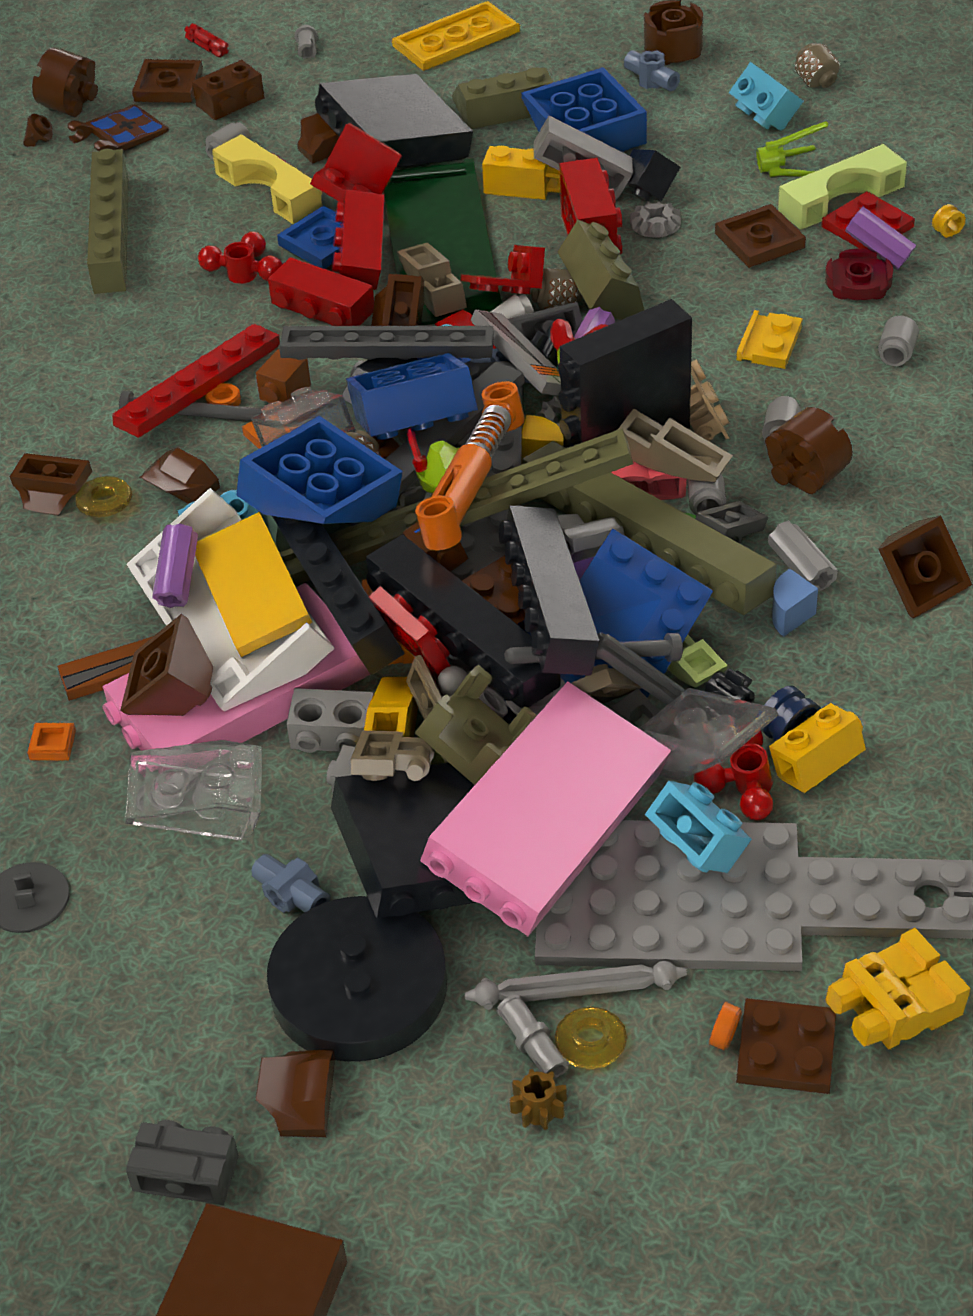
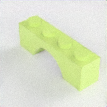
M884 144L779 186L778 211L802 230L821 222L822 217L828 213V202L836 196L868 191L877 197H881L905 186L907 162Z

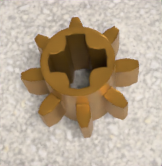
M530 1069L529 1074L522 1081L513 1080L514 1096L509 1099L511 1114L522 1112V1126L524 1128L533 1124L541 1125L544 1130H547L548 1123L554 1117L558 1119L565 1117L563 1102L567 1101L566 1085L555 1086L554 1072L551 1071L546 1074L544 1072H534L533 1069Z

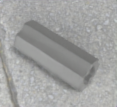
M604 518L563 528L562 531L572 561L595 556L612 528L624 535L623 527L616 522L615 518Z
M789 520L778 524L776 529L769 534V546L791 570L816 586L818 592L828 588L837 579L838 570L797 524H792Z

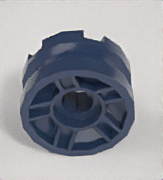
M786 686L779 689L764 704L758 716L757 726L768 738H773V742H775L788 731L814 715L821 707L810 698H805V694L795 686Z

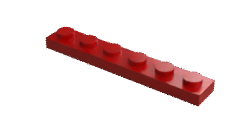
M252 324L112 414L113 426L140 438L212 391L219 384L226 382L272 352L280 345L279 334L262 326Z

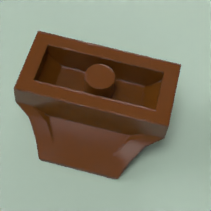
M318 113L301 119V137L297 143L298 150L312 164L329 158L339 136Z
M389 274L387 286L375 295L371 326H421L424 307L423 277Z
M178 447L164 453L139 477L188 504L200 498L209 488L214 492L220 488L219 479L204 461Z
M24 453L9 477L12 485L19 491L23 502V509L58 516L69 499L86 482L92 473V468L88 460Z
M289 1051L283 1056L261 1058L256 1101L264 1106L274 1117L280 1136L326 1137L335 1068L334 1051Z

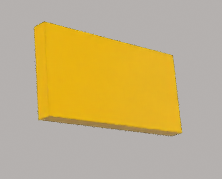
M485 1L394 37L392 39V46L421 70L425 71L520 32V24L489 1Z
M260 512L197 541L195 557L240 657L300 629L306 622L308 624L313 623Z

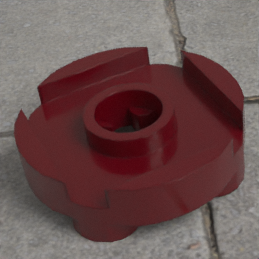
M868 249L844 250L839 253L838 259L832 262L831 258L826 264L825 282L827 287L832 290L835 298L842 300H878L884 298L886 292L891 288L893 265L887 258L885 262L878 259L877 252Z

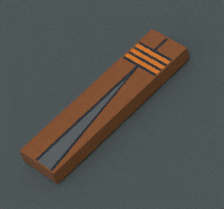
M152 637L58 665L59 675L68 700L104 690V685L128 674L134 652Z

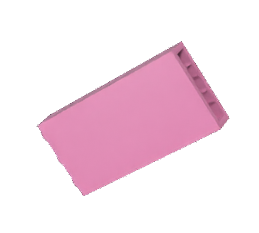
M306 583L296 587L306 609L335 648L306 675L227 711L220 709L210 694L203 705H196L183 716L126 715L121 712L120 709L129 673L103 686L107 703L103 704V710L112 725L119 723L122 726L123 736L131 749L138 747L142 751V759L150 773L158 772L167 781L183 765H188L194 769L288 719L294 688L342 690L370 675L327 605Z
M567 681L429 836L420 861L428 866L432 873L445 878L464 891L469 899L481 903L494 912L506 925L516 928L526 936H529L657 779L671 750Z

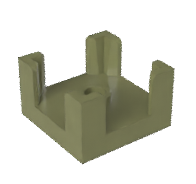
M477 665L468 673L451 697L445 694L435 704L415 732L474 785L537 716L528 707H523L509 725L480 700L479 697L492 681V676L480 665Z

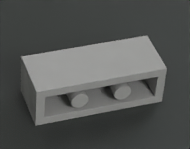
M551 116L547 117L534 140V158L559 170V163L598 158L601 169L608 172L609 189H614L615 199L617 200L633 175L631 156Z

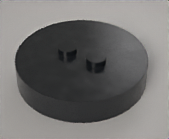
M367 896L335 899L303 913L280 935L271 951L267 967V983L272 1008L280 1027L286 1035L305 1050L334 1051L335 1060L358 1062L378 1059L394 1054L411 1045L434 1023L442 1009L447 992L445 955L441 941L433 927L417 912L403 916L377 919Z

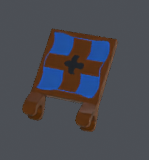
M136 104L87 122L74 120L70 121L67 125L69 130L73 132L77 130L74 135L69 136V140L73 143L86 139L91 133L100 138L101 140L94 144V148L98 151L103 149H123L124 151L169 131L167 126Z

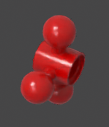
M254 231L246 233L241 241L227 245L224 249V255L218 247L213 245L203 247L198 253V263L201 268L213 272L224 266L227 269L228 279L236 284L251 282L256 278L257 272L263 280L268 282V278L283 265L279 258L271 255L263 257L260 261L255 260V257H259L264 253L266 241L260 233Z
M741 723L733 729L730 737L731 745L734 749L730 756L731 767L723 768L716 762H704L695 770L694 782L704 786L712 794H716L725 787L727 782L735 781L737 790L742 794L739 802L741 812L748 819L759 821L768 817L773 809V799L769 793L773 786V779L767 752L762 747V731L752 723Z

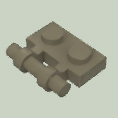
M362 730L351 756V775H362L366 780L377 781L386 779L388 776H394L396 770H403L409 779L418 781L428 774L435 750L421 738L404 737V732Z

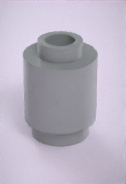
M240 122L227 124L207 136L205 146L207 155L214 160L212 149L241 134L251 140L249 130Z
M894 316L887 320L878 345L880 358L885 364L897 367L903 365L911 358L919 334L918 325L914 320L906 316Z
M780 396L768 405L762 429L764 440L795 414L802 411L799 403L794 398Z
M722 475L718 477L716 482L688 480L689 506L695 515H697V512L727 504L725 482Z

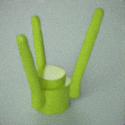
M824 121L781 139L766 142L765 147L757 148L756 158L760 173L769 172L770 177H803L815 172L780 168V166H785L786 164L785 157L814 151L816 149L814 145L784 150L780 146L828 127L829 123Z

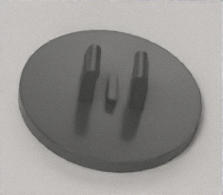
M37 862L19 864L0 873V928L9 932L24 933L41 929L56 920L66 908L69 900L70 891L65 876L55 867Z

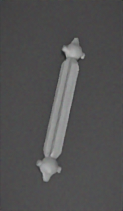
M659 961L653 968L644 965L514 978L498 985L488 978H483L474 989L464 994L465 1000L477 1002L486 1010H490L499 1000L503 1001L506 997L513 994L521 995L523 1001L528 1002L644 989L653 983L664 990H669L676 980L687 975L686 968L674 966L669 961Z

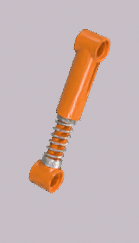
M507 381L497 382L489 385L482 391L481 396L484 408L475 429L466 444L457 450L432 496L421 501L416 506L415 513L426 548L436 551L445 550L455 546L462 539L460 524L492 466V456L497 450L501 439H503L506 432L517 429L525 421L518 387L515 383Z

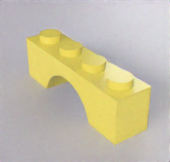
M242 134L212 149L215 171L218 176L234 186L249 183L270 186L274 212L290 223L295 224L322 207V191L310 184L312 180L310 177Z

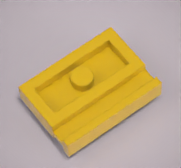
M754 310L738 347L736 360L752 361L751 363L785 369L801 331L802 318L775 313L763 316L759 315L758 310Z

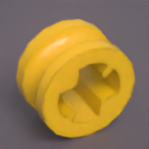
M947 204L935 213L932 219V226L942 236L948 238L958 234L963 229L966 217L955 206Z

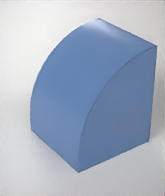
M788 569L776 580L773 590L772 622L776 630L783 637L814 616L817 609L818 588L791 569Z

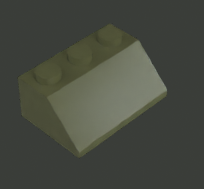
M535 67L523 72L503 73L493 78L473 79L467 83L458 84L452 94V99L463 121L471 129L530 118L531 116L522 100L521 93L554 82L546 67Z
M577 220L558 250V254L589 309L600 307L606 312H611L614 318L620 320L644 311L639 286L631 274L632 270L624 263L620 256V250L610 240L608 230L596 222L588 224Z

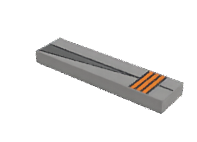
M475 310L471 318L475 326H493V345L523 373L524 377L541 394L558 396L559 392H561V380L558 369L503 314Z

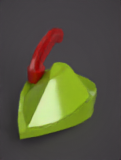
M410 428L408 429L407 436L414 456L412 460L413 466L422 488L426 492L434 493L459 448H455L445 441H438L430 445L426 458L425 455H421L416 440V433Z

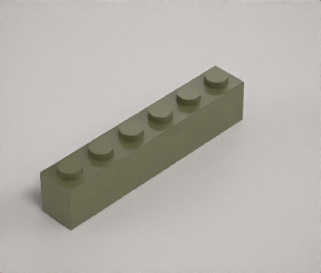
M103 149L92 152L87 265L94 294L126 291L129 178L123 149Z

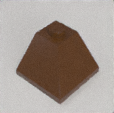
M941 515L919 520L888 536L878 548L903 604L912 618L921 615L973 585Z
M180 614L134 652L120 709L121 712L126 715L183 716L196 705L201 706L207 701L212 692L210 682L213 665L186 616Z

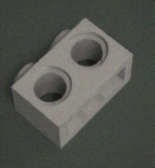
M294 688L286 724L290 748L312 753L317 750L340 752L343 745L356 747L362 730H364L367 707L374 692Z

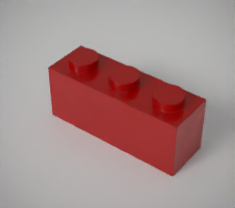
M346 190L343 203L337 202L335 222H341V227H336L334 247H339V253L334 252L332 272H337L338 274L373 285V290H377L381 272L384 195Z
M290 257L268 278L271 303L281 309L286 308L300 313L307 318H314L331 326H360L373 313V285Z

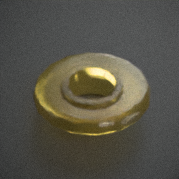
M97 477L87 481L75 496L76 506L80 512L88 516H112L121 512L129 505L132 499V489L126 481L118 477ZM104 496H111L106 500H97Z
M585 1007L565 1015L557 1025L555 1041L557 1049L569 1063L579 1068L591 1070L604 1068L615 1062L625 1049L627 1034L625 1025L615 1014L602 1008ZM595 1029L600 1031L603 1037L597 1041L589 1042L584 1041L578 1035L584 1030Z

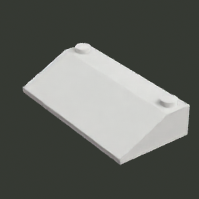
M209 488L170 525L180 523L192 527L194 532L198 533L197 541L241 521L242 518L232 506ZM163 531L126 564L166 626L180 614L189 619L213 665L210 685H212L211 695L223 711H227L306 675L335 649L308 611L313 623L308 624L306 622L300 629L240 657L196 557L194 558L187 604L184 607L173 608L158 605V602L152 598Z

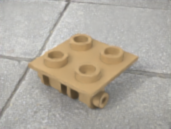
M696 359L691 362V375L696 384L691 386L690 424L694 433L708 441H711L715 435L721 432L725 439H729L724 426L730 422L720 404L714 407L713 404L718 402L719 399L710 382L702 383L706 376Z

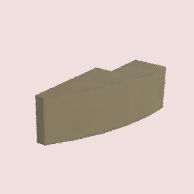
M428 242L397 251L398 258L406 274L423 277L424 304L435 317L467 308L463 283L451 273L449 260Z
M633 409L618 428V430L622 428L624 430L633 462L668 475L696 481L716 482L733 457V455L671 418L662 426Z

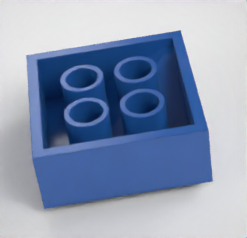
M604 67L521 93L522 100L538 131L541 130L547 117L551 116L621 152L647 144V111Z
M450 353L346 378L356 421L371 437L376 436L378 440L395 437L398 435V430L412 427L414 431L434 426L433 421L447 418L449 422L463 420L469 417L468 412L478 410L469 367Z
M318 416L240 459L236 496L264 515L322 524L372 522L397 507L403 471L321 416Z
M613 528L579 580L597 634H609L619 642L664 640L666 633H679L683 643L713 592L710 588ZM665 656L641 657L663 674L671 663L665 659ZM602 659L595 660V666L607 664L608 668H613ZM643 688L639 689L648 698L650 693Z

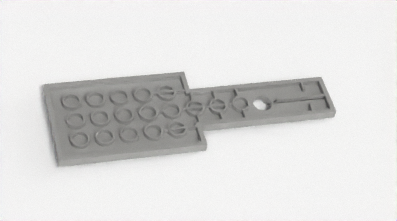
M622 820L537 925L535 965L600 967L644 965L653 968L659 961H669L674 966L686 969L802 971L801 935L901 937V934L916 928L924 938L973 939V860L798 857L797 823L742 822L740 828L752 840L728 873L712 870L705 873L694 867L687 860V855L675 844L666 840L660 834V829L652 821ZM933 885L944 890L948 898L944 901L943 906L929 908L925 906L921 898L914 896V893L922 886Z

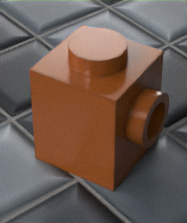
M277 349L256 372L260 400L290 409L311 386L308 359L281 358L280 349Z

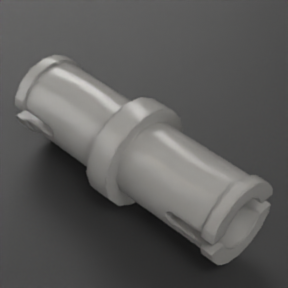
M513 994L501 1001L496 1012L502 1017L516 1037L515 1045L520 1052L527 1053L540 1072L548 1074L552 1071L554 1072V1079L564 1074L568 1070L570 1063L562 1056L549 1038V1028L544 1022L536 1020L524 1003L521 995Z

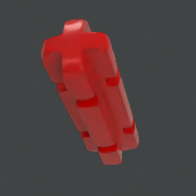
M191 23L189 27H185V38L189 41L194 42L217 57H223L224 54L229 53V49H227L228 43L194 23Z

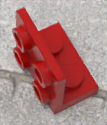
M348 123L345 125L325 166L314 174L310 184L342 203L346 190L383 194L402 155L353 124Z
M514 245V249L508 257V270L512 272L511 278L461 274L460 281L470 282L469 289L498 292L500 285L502 286L501 291L530 294L531 288L542 289L545 247Z

